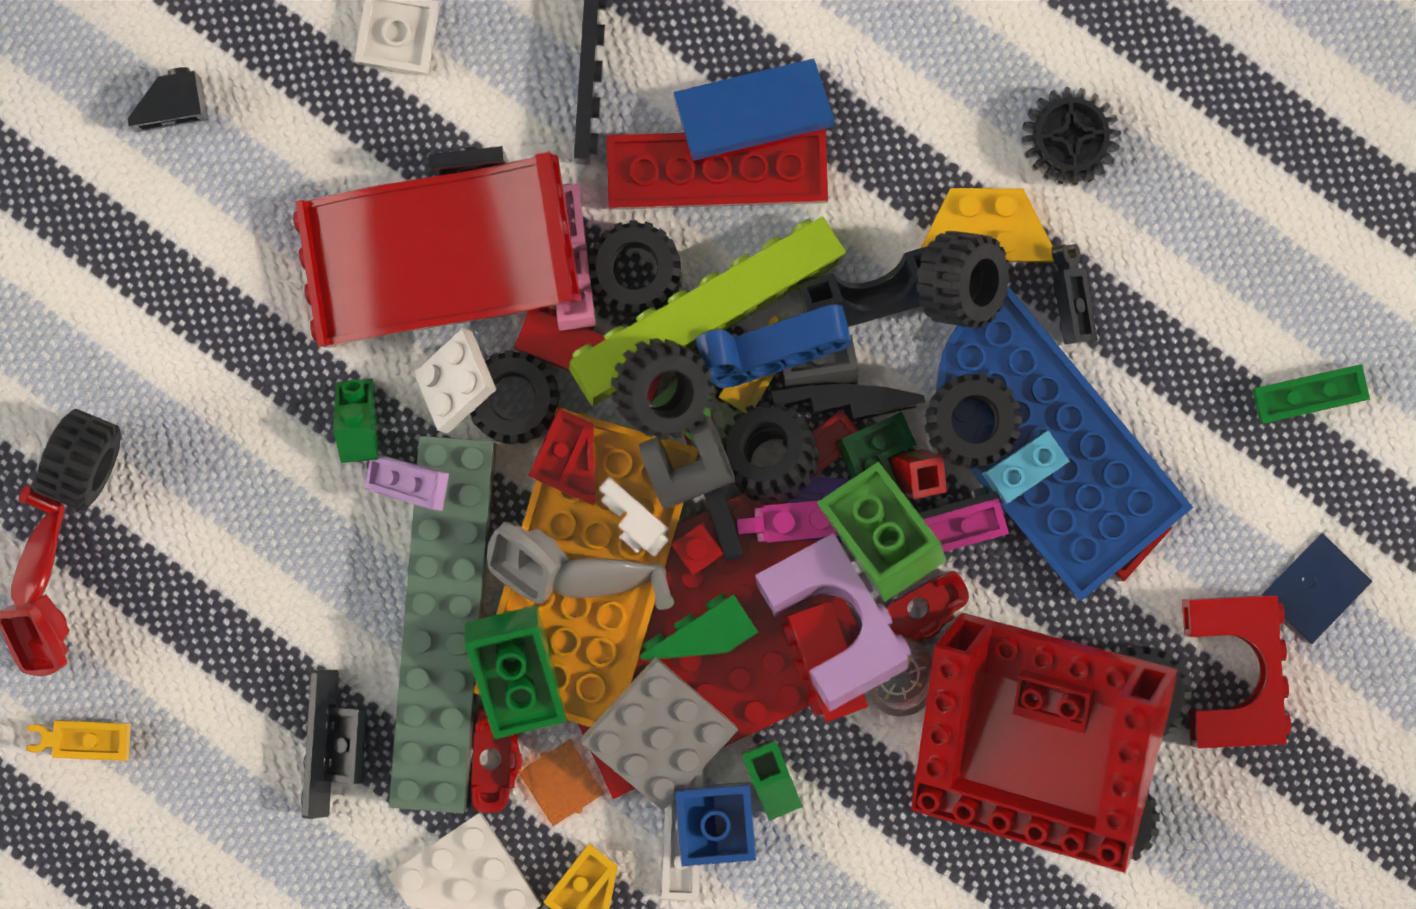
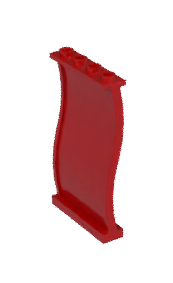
M550 152L535 154V157L481 169L362 188L307 201H295L296 212L293 214V222L296 231L300 233L302 247L299 249V260L303 269H306L308 282L305 284L304 292L308 304L312 307L313 320L310 321V331L319 347L334 348L337 345L387 335L479 321L581 302L559 158Z

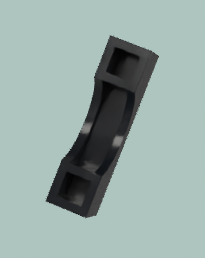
M927 247L904 253L901 261L892 271L873 281L850 283L839 279L832 273L798 283L804 313L828 305H840L843 307L847 325L850 327L920 307L918 300L920 293L917 292L916 285L919 280L917 272L918 268L921 267V257L923 253L927 252Z

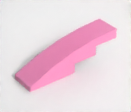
M579 184L565 185L563 190L581 302L556 306L559 331L596 326Z

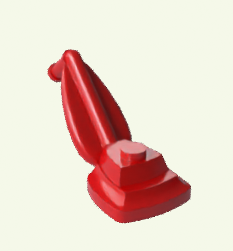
M27 485L22 489L19 501L24 504L28 503L48 514L42 518L33 530L18 561L11 584V599L15 604L0 611V628L9 651L20 671L33 676H47L67 665L65 655L68 650L64 643V639L70 631L67 626V620L48 595H43L51 576L65 507L60 502L39 494L31 486Z

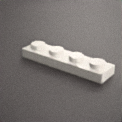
M703 769L684 789L703 786ZM675 798L665 808L662 900L699 901L700 865L681 867Z

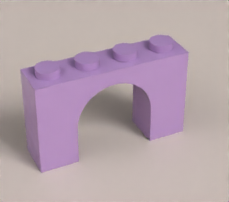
M834 533L755 575L757 587L774 617L807 599L820 595L839 597L851 604L859 614L862 629L856 642L848 650L810 670L811 681L829 712L907 670L909 660L907 656L911 655L904 638L901 635L895 637L890 629L889 624L892 623V619L882 603L876 605L870 593L874 590L864 572L857 573L851 563L855 561L843 542L839 543Z

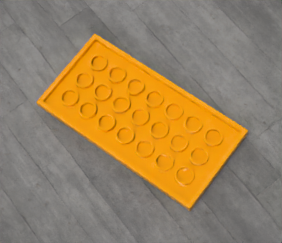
M565 410L594 424L593 450L595 456L596 503L594 506L535 480L522 528L527 532L539 529L544 534L550 536L570 559L569 561L577 559H611L640 564H660L665 569L684 502L668 509H664L659 502L639 449L640 443L652 438L641 431ZM668 439L661 440L674 470L696 461L699 452L698 448ZM608 478L612 479L669 529L664 535L669 541L655 557L644 548L636 552L620 538L624 530L618 525L628 514L624 511L621 516H618L601 501L606 494L600 488ZM651 580L629 591L590 598H569L558 594L554 589L551 595L541 604L525 598L505 585L496 615L538 605L567 721L591 727L632 683L656 597ZM476 683L473 693L480 695Z

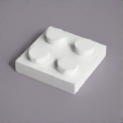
M365 0L354 62L359 65L428 76L440 8L439 2L432 0Z
M465 329L457 332L415 372L437 431L449 433L496 390L473 332Z

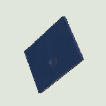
M1321 533L1262 595H1277L1278 602H1282L1284 606L1285 620L1310 644H1313L1373 581Z

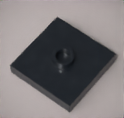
M503 146L488 148L468 147L453 152L428 154L429 167L435 176L509 163Z

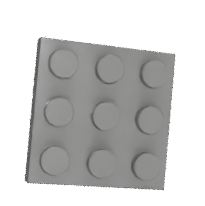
M655 657L587 730L580 740L586 748L664 811L676 798L675 791L683 790L738 731V728L717 708Z

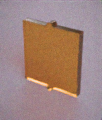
M570 739L548 753L542 752L540 754L541 758L518 772L552 826H555L575 812L580 814L583 810L582 807L604 794Z

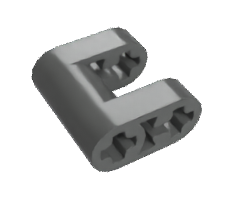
M709 416L706 417L703 423L697 420L694 423L697 429L692 432L702 459L678 469H673L662 441L657 437L639 444L644 465L658 500L664 509L671 508L735 481L733 470L718 431Z

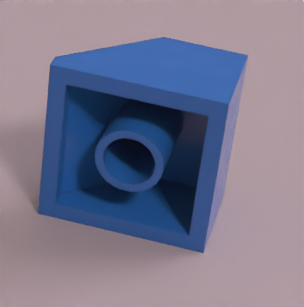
M750 782L713 784L675 791L681 867L756 861Z

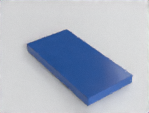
M814 58L673 92L692 161L834 127L832 111Z

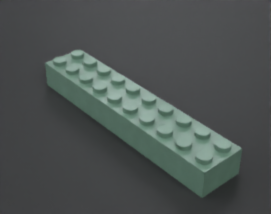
M419 436L417 465L448 473L449 478L442 511L428 509L415 504L413 507L389 808L464 813L468 807L477 694L473 693L476 680L464 645L465 622L483 618L487 550L490 536L497 443Z

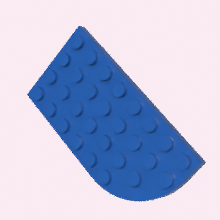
M1007 286L1008 293L1006 299L1004 298L1003 307L1000 312H996V318L992 322H987L985 327H977L976 329L962 326L955 327L941 355L936 378V392L946 382L967 373L988 374L987 377L992 379L996 377L1001 380V384L1005 388L1009 387L1013 391L1012 397L1014 400H1018L1020 405L1018 412L1019 416H1022V424L1019 425L1018 432L1020 434L1018 440L1013 443V448L996 462L985 466L968 468L983 487L987 486L988 493L994 491L982 473L1041 433L1049 430L1070 462L1009 503L1002 504L1000 501L1002 510L1076 599L1082 601L1194 507L1010 287ZM966 399L961 401L952 412V427L962 440L976 443L985 440L991 434L994 427V418L990 408L984 402L978 399Z

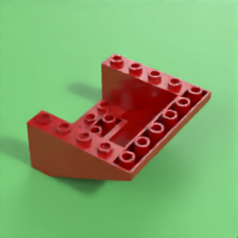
M962 612L934 646L911 810L1126 873L1130 865L1170 710L1177 669Z

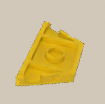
M950 188L921 248L927 247L931 241H935L937 235L940 233L945 234L946 231L987 235L997 239L1000 242V247H1004L1006 252L1005 259L1009 263H1054L1051 254L1053 246L1024 188Z

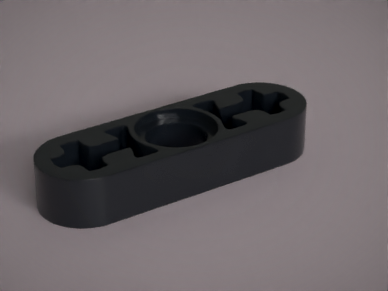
M722 487L704 494L726 563L744 557Z

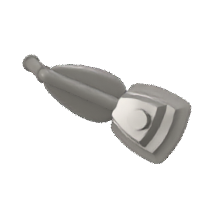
M504 522L496 529L490 538L487 550L489 571L515 592L538 604L543 603L554 589L558 594L565 597L590 598L629 591L651 580L657 609L664 610L674 605V599L670 595L665 576L666 570L660 564H640L611 559H577L569 561L570 559L558 547L554 539L544 534L541 530L537 529L527 532L519 525L513 526L508 522Z

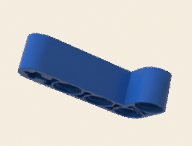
M840 305L824 306L737 337H733L725 330H712L696 338L699 357L705 362L704 366L712 374V378L709 380L720 388L739 386L841 351L852 344L844 310Z

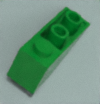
M723 592L705 604L709 610L698 618H695L693 613L675 623L674 626L677 631L666 639L660 633L644 643L643 647L646 652L641 654L640 657L642 660H653L655 657L664 659L727 653L758 633L734 594L727 598Z

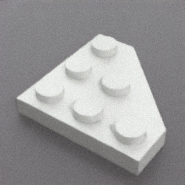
M481 812L387 875L406 905L420 909H536L542 904Z

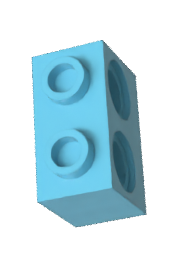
M1048 430L982 473L992 490L994 492L997 491L1001 503L1007 504L1070 461Z

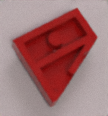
M558 408L528 476L594 506L596 503L595 456L593 450L594 424Z

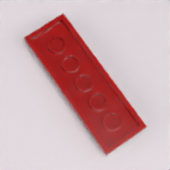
M826 129L692 161L684 133L606 135L609 210L828 203Z

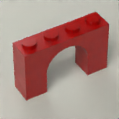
M1259 595L1182 599L1184 636L1232 635L1238 637L1251 647L1259 664L1257 685L1251 695L1243 702L1231 707L1188 710L1190 746L1201 749L1287 744L1286 735L1291 734V719L1289 713H1285L1284 698L1289 696V683L1287 677L1282 675V661H1286L1287 648L1285 640L1280 639V624H1284L1285 613L1283 603L1278 602V596Z

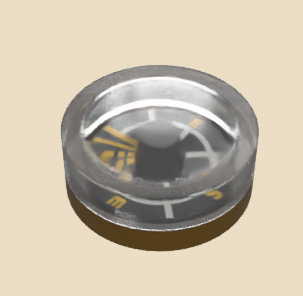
M907 637L903 638L911 652V655L907 656L909 659L908 669L866 692L878 709L892 716L912 715L926 707L933 658L919 642Z

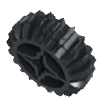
M1065 87L1062 99L1058 92L1053 90L1049 93L1050 103L1042 97L1039 98L1036 102L1039 110L1031 108L1027 113L1028 117L1034 122L1028 121L1022 125V129L1032 133V135L1022 137L1021 144L1033 146V148L1028 149L1024 153V157L1028 159L1036 156L1038 160L1031 166L1033 171L1038 170L1043 165L1047 170L1042 178L1048 180L1055 173L1057 174L1056 185L1059 186L1064 183L1066 176H1069L1070 185L1075 187L1079 183V174L1086 184L1093 180L1092 172L1098 176L1103 175L1105 169L1101 163L1111 165L1115 159L1108 152H1117L1120 148L1118 143L1110 140L1121 135L1119 129L1109 128L1110 125L1118 120L1117 116L1111 115L1106 118L1104 113L1110 108V105L1104 103L1098 108L1095 103L1099 99V95L1096 93L1091 96L1089 101L1085 100L1086 91L1084 88H1080L1076 97H1073L1071 88ZM1063 110L1061 128L1051 130L1050 133H1042L1046 118L1054 112ZM1074 110L1088 116L1096 126V129L1082 125L1078 120L1077 112H1074ZM1068 129L1073 130V134L1076 133L1080 137L1073 143V146L1067 143L1068 140L1065 141L1063 139V135ZM1092 141H1099L1095 156L1088 162L1079 164L1078 157L1081 155V145L1090 144ZM1045 145L1060 149L1067 164L1053 158L1045 148Z

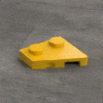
M589 842L543 903L551 909H610L618 864Z

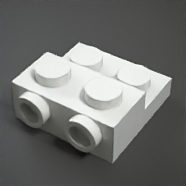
M608 478L600 488L606 494L601 501L618 516H621L624 511L628 514L618 525L624 530L620 538L636 552L644 548L655 557L669 541L664 536L669 529L612 479Z

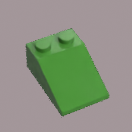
M879 462L817 502L819 508L847 547L861 571L865 573L871 585L884 602L946 562L940 541Z

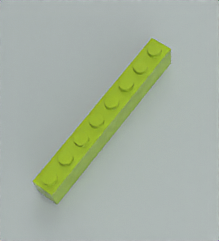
M822 216L815 221H812L811 218L803 220L792 229L794 233L783 239L780 236L770 239L762 245V251L752 257L748 253L740 256L730 264L731 269L720 275L717 271L707 275L699 282L700 286L689 293L686 289L677 292L668 299V305L657 311L655 307H652L637 316V322L626 329L621 325L609 331L604 336L605 341L593 347L591 344H587L576 350L572 354L573 359L570 360L569 371L592 407L611 397L612 392L617 391L616 388L611 386V378L618 377L619 372L614 368L617 362L624 364L626 358L623 354L628 349L633 353L637 351L635 344L643 341L650 345V339L658 338L663 342L665 339H668L692 350L697 347L696 338L699 335L712 330H727L799 288L798 283L817 278L843 262L846 251L825 218Z

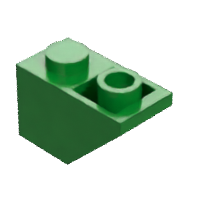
M373 378L336 382L333 432L341 463L378 460L379 433Z
M775 738L741 752V756L769 821L803 807Z

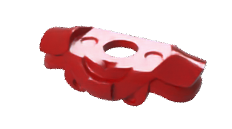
M950 571L934 577L887 604L885 608L892 619L889 627L895 637L901 635L902 637L917 641L926 638L930 639L941 632L940 630L955 618L953 613L964 607L969 600V592L961 576L956 571ZM914 598H923L927 601L928 611L921 618H913L908 613V604Z
M484 706L478 709L474 725L470 785L471 805L475 811L494 813L502 811L508 804L510 788L515 787L516 777L519 769L522 767L523 756L519 750L518 734L494 739ZM488 748L498 750L501 755L499 766L492 770H487L480 764V755Z

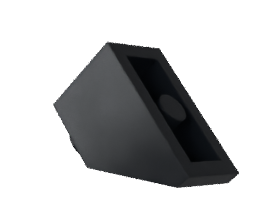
M187 67L173 68L168 70V75L157 77L128 117V126L136 132L207 121L208 114L202 78L195 71H190V68Z

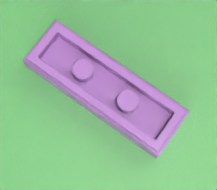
M378 454V460H369L365 489L428 509L442 511L449 474Z

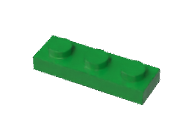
M1362 364L1252 389L1260 424L1370 400Z

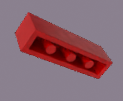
M548 307L528 311L514 349L518 352L529 353V355L541 361L569 371L570 360L573 359L572 354L576 350L587 344H591L594 347L605 341L604 335L593 332L595 326L559 331L557 311ZM664 372L657 375L649 385L647 392V401L649 403L654 401Z

